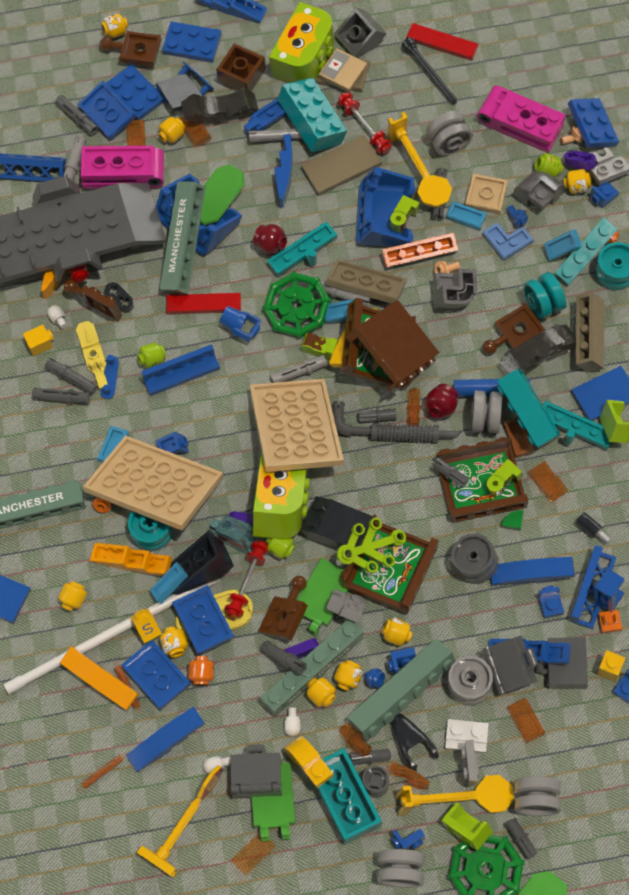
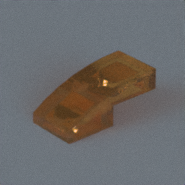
M195 111L179 118L185 125V133L195 147L212 139Z
M546 461L528 471L531 478L551 502L568 492L559 476L554 475Z
M391 762L390 775L408 778V786L412 788L429 790L430 782L425 777L406 766Z

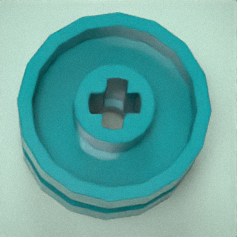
M614 242L607 244L600 251L595 274L597 280L604 287L610 290H621L629 286L628 244Z
M551 272L540 275L538 280L531 279L523 284L526 300L538 319L543 320L552 315V311L557 313L566 308L567 302L563 289Z
M134 511L130 513L128 529L134 544L141 550L158 551L166 547L171 541L173 527Z

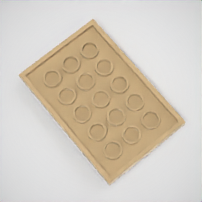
M325 379L250 385V395L266 472L342 466L344 464Z
M125 435L85 483L83 489L86 493L183 531L224 477L223 472Z

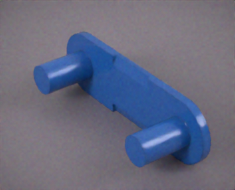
M183 61L185 66L178 72L180 75L187 73L190 69L205 83L200 90L203 96L210 88L214 90L206 80Z
M108 355L105 360L106 367L104 371L108 385H104L101 389V396L104 399H111L115 395L119 366L118 359L113 355Z

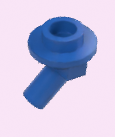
M513 205L508 206L507 210L511 218L514 219V225L518 228L522 225L524 226L528 220L527 212L520 209L516 211Z

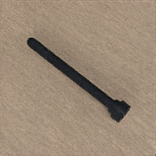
M412 37L404 40L401 44L404 51L415 57L452 104H456L457 98L417 50L415 40Z

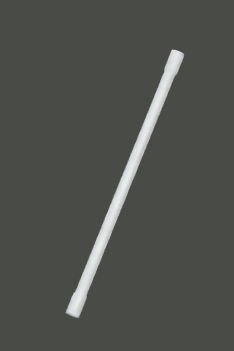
M220 579L180 594L175 593L169 596L162 604L158 602L148 607V609L154 616L173 606V601L206 585L211 587L220 582ZM128 618L74 648L84 654L134 627L131 618ZM66 652L4 683L3 685L8 694L21 689L31 681L61 666L60 661Z

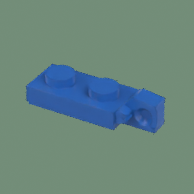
M277 98L251 115V118L248 120L249 123L244 125V132L248 136L249 131L264 130L287 115Z

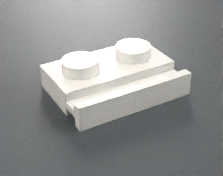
M448 719L445 750L461 751V747H465V740H474L475 753L486 754L488 723Z

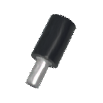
M583 512L576 520V524L593 538L598 536L606 544L611 540L610 537L601 531L603 526L586 512Z

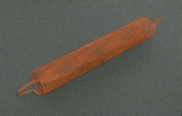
M118 664V670L117 666L114 670L116 673H119L117 676L119 679L122 678V682L126 684L128 681L127 685L129 686L130 682L126 680L127 676L123 674V668L119 669L121 665ZM138 698L137 700L135 699L132 703H135V705L133 706L135 707L134 709H136V707L138 708V706H141V703L139 702Z
M115 757L117 758L115 759L116 761H110L111 763L107 764L108 766L106 767L102 766L105 769H99L100 771L86 778L87 780L82 783L83 788H88L93 782L101 778L102 775L108 773L107 771H110L118 763L122 762L124 757Z

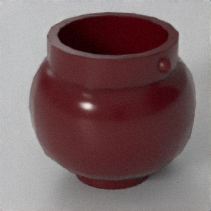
M276 224L260 225L255 231L253 242L254 246L259 248L261 252L267 255H276L285 249L287 237L284 230Z
M438 384L427 394L425 405L430 415L435 418L451 416L457 408L458 392L447 384Z

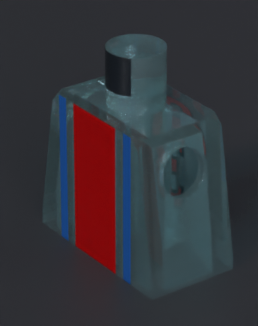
M224 515L221 521L214 518L210 523L209 528L216 532L218 538L224 544L245 555L252 550L250 547L251 543L257 541V538L253 536L251 525L241 520Z

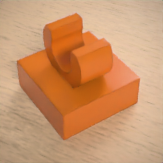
M619 610L598 613L602 634L622 631Z

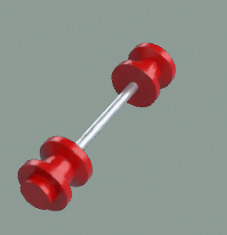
M352 93L341 94L338 98V106L341 108L345 107L344 113L347 116L354 113L373 135L370 139V144L377 146L376 151L378 154H387L392 148V141L390 139L385 140L386 134L383 131L375 133L357 112L360 103L353 101Z
M258 540L251 543L250 547L253 551L247 553L246 559L252 564L239 594H230L229 600L231 604L226 605L224 608L227 615L233 619L243 617L244 611L242 607L247 606L249 602L243 596L255 565H264L265 559L263 555L269 553L267 544L263 541Z

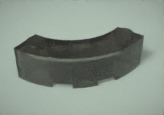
M244 87L231 94L216 97L192 94L181 102L185 120L196 124H204V122H213L214 125L228 123L229 119L239 117V120L259 110L255 93Z
M555 324L550 329L528 339L514 350L507 351L500 364L507 374L516 369H521L526 376L541 364L540 360L567 354L576 345V337L567 324Z

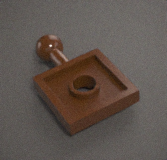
M127 31L124 43L113 42L111 38L104 37L100 40L99 45L103 51H110L112 48L121 50L119 61L122 63L154 67L162 38L160 35ZM139 47L145 48L144 50H141V51L136 50V49H138Z
M73 279L65 281L64 290L67 293L80 295L85 298L89 306L119 322L122 314L119 310L120 307L116 304V300L109 295L105 297L95 287L89 288L86 285L83 288L78 287V283Z
M524 304L494 323V326L502 336L494 341L486 340L482 345V350L485 354L492 355L496 352L498 346L507 342L512 350L518 353L544 337L547 331L528 306ZM518 325H522L525 327L526 330L523 332H519L515 329V327Z
M295 576L292 579L291 585L293 589L288 599L274 596L258 630L262 635L292 641L308 607L305 602L296 600L299 592L303 591L307 586V581L303 576Z

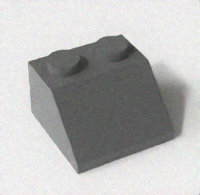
M357 7L354 8L334 33L354 57H358L375 48L387 34L366 10Z

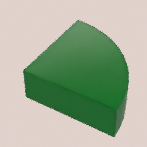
M516 510L509 513L504 518L501 528L521 531L524 510Z

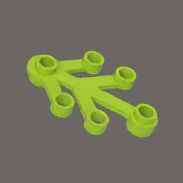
M373 518L369 521V528L361 546L355 547L358 537L365 532V527L360 523L352 526L350 538L346 545L339 547L337 558L342 564L354 563L371 574L378 570V564L375 561L367 562L357 555L364 553L382 563L384 567H392L395 564V558L392 555L385 556L375 549L390 544L393 546L402 545L406 541V535L402 530L397 529L392 531L388 537L372 542L376 531L382 527V521L379 518ZM373 521L377 522V527H374ZM356 527L360 528V533L356 532ZM397 534H400L401 540L397 539ZM345 551L349 552V558L345 556ZM387 558H389L391 561L390 565L386 562ZM369 564L373 565V571L369 569Z

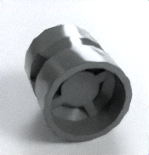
M371 766L364 771L362 783L370 797L379 798L388 791L389 775L381 766Z

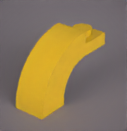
M299 736L284 747L285 753L296 766H300L316 788L333 777V773L320 758L319 753L303 736Z

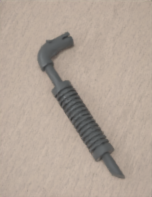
M338 401L333 402V416L337 432L346 436L362 434L371 435V440H377V438L385 440L387 438V440L390 439L391 441L392 439L394 441L396 439L398 441L400 439L402 441L410 439V441L413 440L414 442L415 440L417 442L419 440L421 442L423 440L425 442L427 440L429 442L431 440L432 442H438L439 438H456L462 432L439 430V425H433V427L431 425L429 427L422 425L421 427L420 425L416 426V424L414 426L412 424L410 426L408 424L406 426L404 424L397 426V424L393 425V423L391 425L389 423L387 425L385 423L383 425L382 423L379 425L378 423H372V427H353L351 424H345V403L340 401L338 408Z

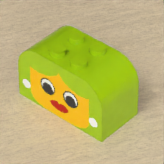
M299 2L269 56L272 77L292 83L312 77L315 79L319 76V73L327 63V59L332 56L335 45L332 19L326 11Z
M262 451L253 511V536L279 539L293 537L301 529L302 518L307 516V506L304 505H307L309 491L306 490H309L310 478H306V469L266 472Z

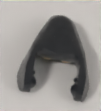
M401 713L394 717L391 722L393 735L400 759L409 771L416 772L417 764L413 763L408 755V751L420 742H426L431 756L435 759L439 758L436 745L421 729Z

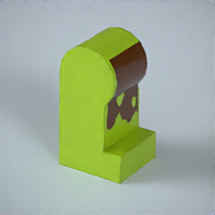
M405 195L402 196L390 217V227L394 232L399 233L406 228V222L411 214L416 216L419 212L420 202Z
M306 333L301 350L317 357L324 355L325 359L330 361L338 339L332 337L328 339L312 333Z
M507 459L488 479L487 487L489 492L494 496L503 494L505 487L514 478L519 481L523 477V473L515 464Z

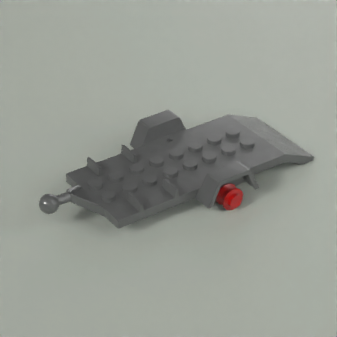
M67 176L38 183L32 197L34 207L20 210L17 206L16 212L0 216V283L53 269L56 282L61 280L66 269H69L71 279L76 282H82L89 276L86 264L90 263L99 270L103 269L100 255L135 245H158L165 243L167 240L149 183H117L80 193L79 186Z

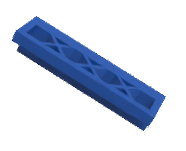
M0 153V164H3L8 169L4 174L0 173V178L48 181L63 177L67 158ZM16 165H21L25 169L22 175H17L13 170ZM38 166L43 173L40 176H35L30 169ZM52 167L59 168V177H52L48 170Z
M211 344L141 372L150 396L220 370V366Z
M597 545L594 547L570 619L571 623L592 630L600 609V605L597 603L589 605L586 599L587 595L595 593V585L592 579L598 575L602 577L607 569L612 571L616 560L615 556L603 553V547ZM599 558L611 561L609 567L601 570L598 564ZM589 610L592 616L591 623L580 620L581 613Z

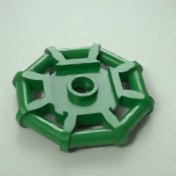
M292 271L288 276L269 285L270 289L265 304L262 306V311L267 315L273 326V331L302 338L306 333L325 324L324 319L331 303V298L323 288L320 278ZM298 281L310 285L308 288L298 286ZM290 282H292L293 284L292 287H287L285 291H282L280 289L281 287L289 284ZM315 289L321 297L320 299L315 300L312 294ZM277 293L280 295L278 304L272 305ZM299 301L302 306L294 309L293 303ZM316 306H321L318 316H315ZM279 311L283 318L278 321L273 312ZM305 320H313V322L309 323L308 325L304 327L301 326V324H303ZM286 322L296 324V328L285 326Z
M490 835L485 842L497 844V849L484 847L483 844L478 851L470 855L466 850L471 846L465 842L453 847L450 873L447 876L460 895H474L476 890L489 892V895H495L494 890L503 884L508 889L499 895H515L520 893V883L525 861L521 859L507 836ZM505 849L513 861L507 862L503 858L501 851ZM461 857L467 860L465 871H458ZM485 864H489L492 873L489 872L488 875H484L480 868L484 867ZM508 868H514L512 882L506 879ZM466 877L472 885L469 892L460 878Z

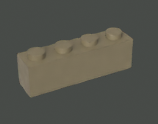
M593 292L576 296V365L586 372L604 369V300Z

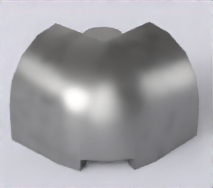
M544 171L533 172L526 176L514 189L513 197L525 206L532 202L543 210L548 203L553 205L564 194L565 185Z
M458 269L453 274L435 273L433 275L434 294H432V300L437 308L456 309L464 307L477 294L476 270Z

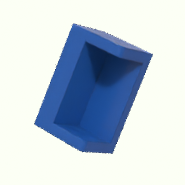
M607 569L595 586V603L612 612L624 596V592L619 589L624 582V578Z

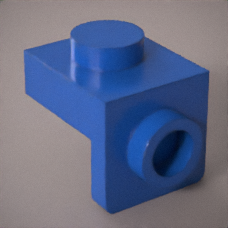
M419 829L405 839H402L398 831L394 830L392 834L394 838L391 839L397 849L409 850L412 848L415 850L424 844L422 841L425 840V835Z

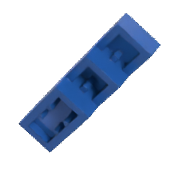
M195 0L228 15L257 23L261 22L267 10L266 7L253 0Z
M291 134L284 135L285 150L279 151L281 167L274 168L280 208H284L292 178Z
M552 557L501 563L496 573L491 577L492 584L494 586L509 583L517 585L533 581L542 583L574 577L573 558Z
M522 638L525 647L533 649L538 664L569 665L571 650L569 643L528 641ZM489 639V646L509 639Z
M193 706L140 743L127 754V757L135 770L139 772L172 751L171 748L186 740L188 735L204 726L205 723Z

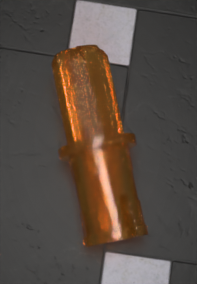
M411 388L409 390V405H407L408 426L410 424L418 426L420 425L419 413L422 408L420 406V391L418 388Z
M348 723L340 727V733L348 740V744L354 747L361 756H367L371 752V746L362 738L361 733L356 732Z

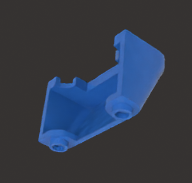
M374 167L363 178L358 194L356 242L358 244L399 246L412 243L413 234L411 229L405 228L402 232H394L390 227V217L403 195L409 198L414 195L416 187L414 186L413 177Z
M190 173L160 189L156 208L161 223L168 229L171 224L177 182H197L200 184ZM230 208L225 211L218 222L207 225L200 222L195 251L201 255L212 251L240 223L242 215Z

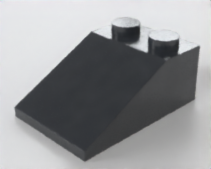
M316 496L300 530L310 541L341 547L347 544L352 533V526L360 523L365 527V532L357 539L355 547L361 546L367 533L369 521L374 517L332 499ZM356 527V532L360 533V528Z
M209 530L171 562L170 568L177 562L188 575L175 589V592L180 594L217 580L234 567L224 542Z

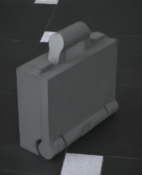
M522 636L483 648L485 656H488L486 660L492 670L495 686H498L496 688L499 695L538 682L533 670L538 665L536 656L532 648L525 647Z
M586 637L547 638L549 643H569L571 645L569 665L548 664V669H544V664L536 666L537 673L548 675L546 679L549 689H587Z
M264 744L247 745L245 754L231 755L232 798L282 796L280 753H267Z

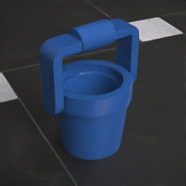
M227 306L219 323L230 329L234 335L246 341H251L260 330L261 319L248 312H242ZM246 320L255 324L249 334L241 331Z

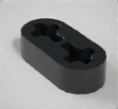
M112 282L105 286L106 296L109 295L116 300V304L120 307V312L129 313L133 310L134 303L132 297L118 283ZM110 290H116L118 296H116L114 293H110ZM121 300H123L125 303L128 302L129 305H128V306H126V305H123V306H122Z

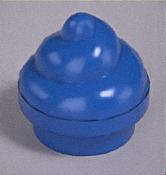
M371 669L364 674L367 685L371 688H380L385 681V673L381 669Z

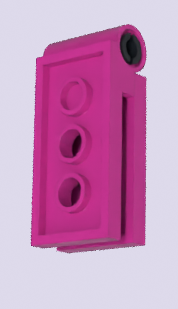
M493 86L476 116L480 122L484 123V126L549 154L564 127L565 122L563 121L566 114L503 87Z
M82 146L83 189H99L117 183H149V187H161L164 184V152L159 148H154V146Z

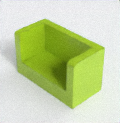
M606 400L599 417L609 442L627 443L629 440V422H623L621 418V413L625 406L623 401Z
M458 802L454 804L441 820L448 831L477 851L493 833L487 822L483 821L481 823L465 812Z

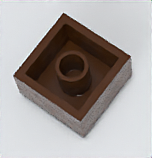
M234 43L216 69L218 82L249 95L266 69L265 57Z

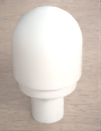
M51 306L47 312L49 318L54 324L59 325L60 328H65L67 323L65 322L64 312L59 306Z
M288 708V717H285L284 720L285 732L292 737L297 736L301 730V720L296 716V708Z
M214 756L205 760L203 768L208 774L217 765L221 766L224 770L225 766L231 765V757L222 759L221 756Z

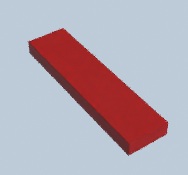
M412 23L407 34V38L412 37L417 44L471 61L478 49V43Z
M241 293L167 295V314L223 313L227 306L241 311Z

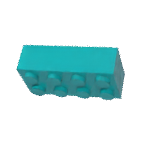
M313 77L284 84L277 100L310 151L315 152L341 145L348 130Z
M516 369L498 380L500 385L497 388L502 396L505 395L509 399L507 403L512 412L518 414L519 418L517 421L522 429L525 428L529 432L527 437L533 446L542 447L561 435L521 369Z
M345 748L323 758V762L331 770L333 777L318 787L317 790L344 844L346 845L382 827V820Z

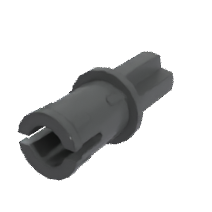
M376 408V410L359 411L358 419L359 422L377 421V423L385 420H396V408L381 410Z
M440 457L436 459L438 463L434 462L432 466L434 469H437L445 475L446 479H451L461 487L467 485L469 478L458 471L456 466H451Z
M368 748L367 751L350 752V759L353 765L364 763L372 765V762L389 761L391 759V752L388 748L378 750Z
M517 818L507 822L505 826L515 839L514 843L519 845L527 859L534 857L537 854V850L529 840V834L524 832Z

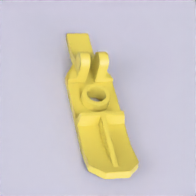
M85 321L78 324L76 332L88 370L95 375L98 387L102 389L104 385H108L104 374L106 361L94 324ZM92 353H97L94 357H91Z

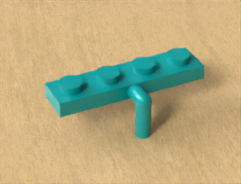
M603 218L581 242L582 247L574 250L554 274L569 285L618 229L607 219Z
M326 221L268 259L267 264L277 276L285 273L304 259L314 266L317 263L316 252L335 240L337 233Z
M545 401L543 405L556 427L567 432L565 444L570 445L576 436L608 450L611 442H609L602 425Z

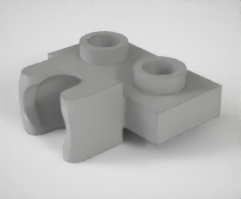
M604 148L605 153L603 156H599L596 152L592 153L596 157V167L590 169L589 173L598 185L629 173V165L622 155L613 158L614 155L608 148Z
M334 589L326 609L358 623L366 601L358 595H347V593Z
M465 740V747H461L463 779H468V786L477 785L479 766L478 756L475 755L474 740Z

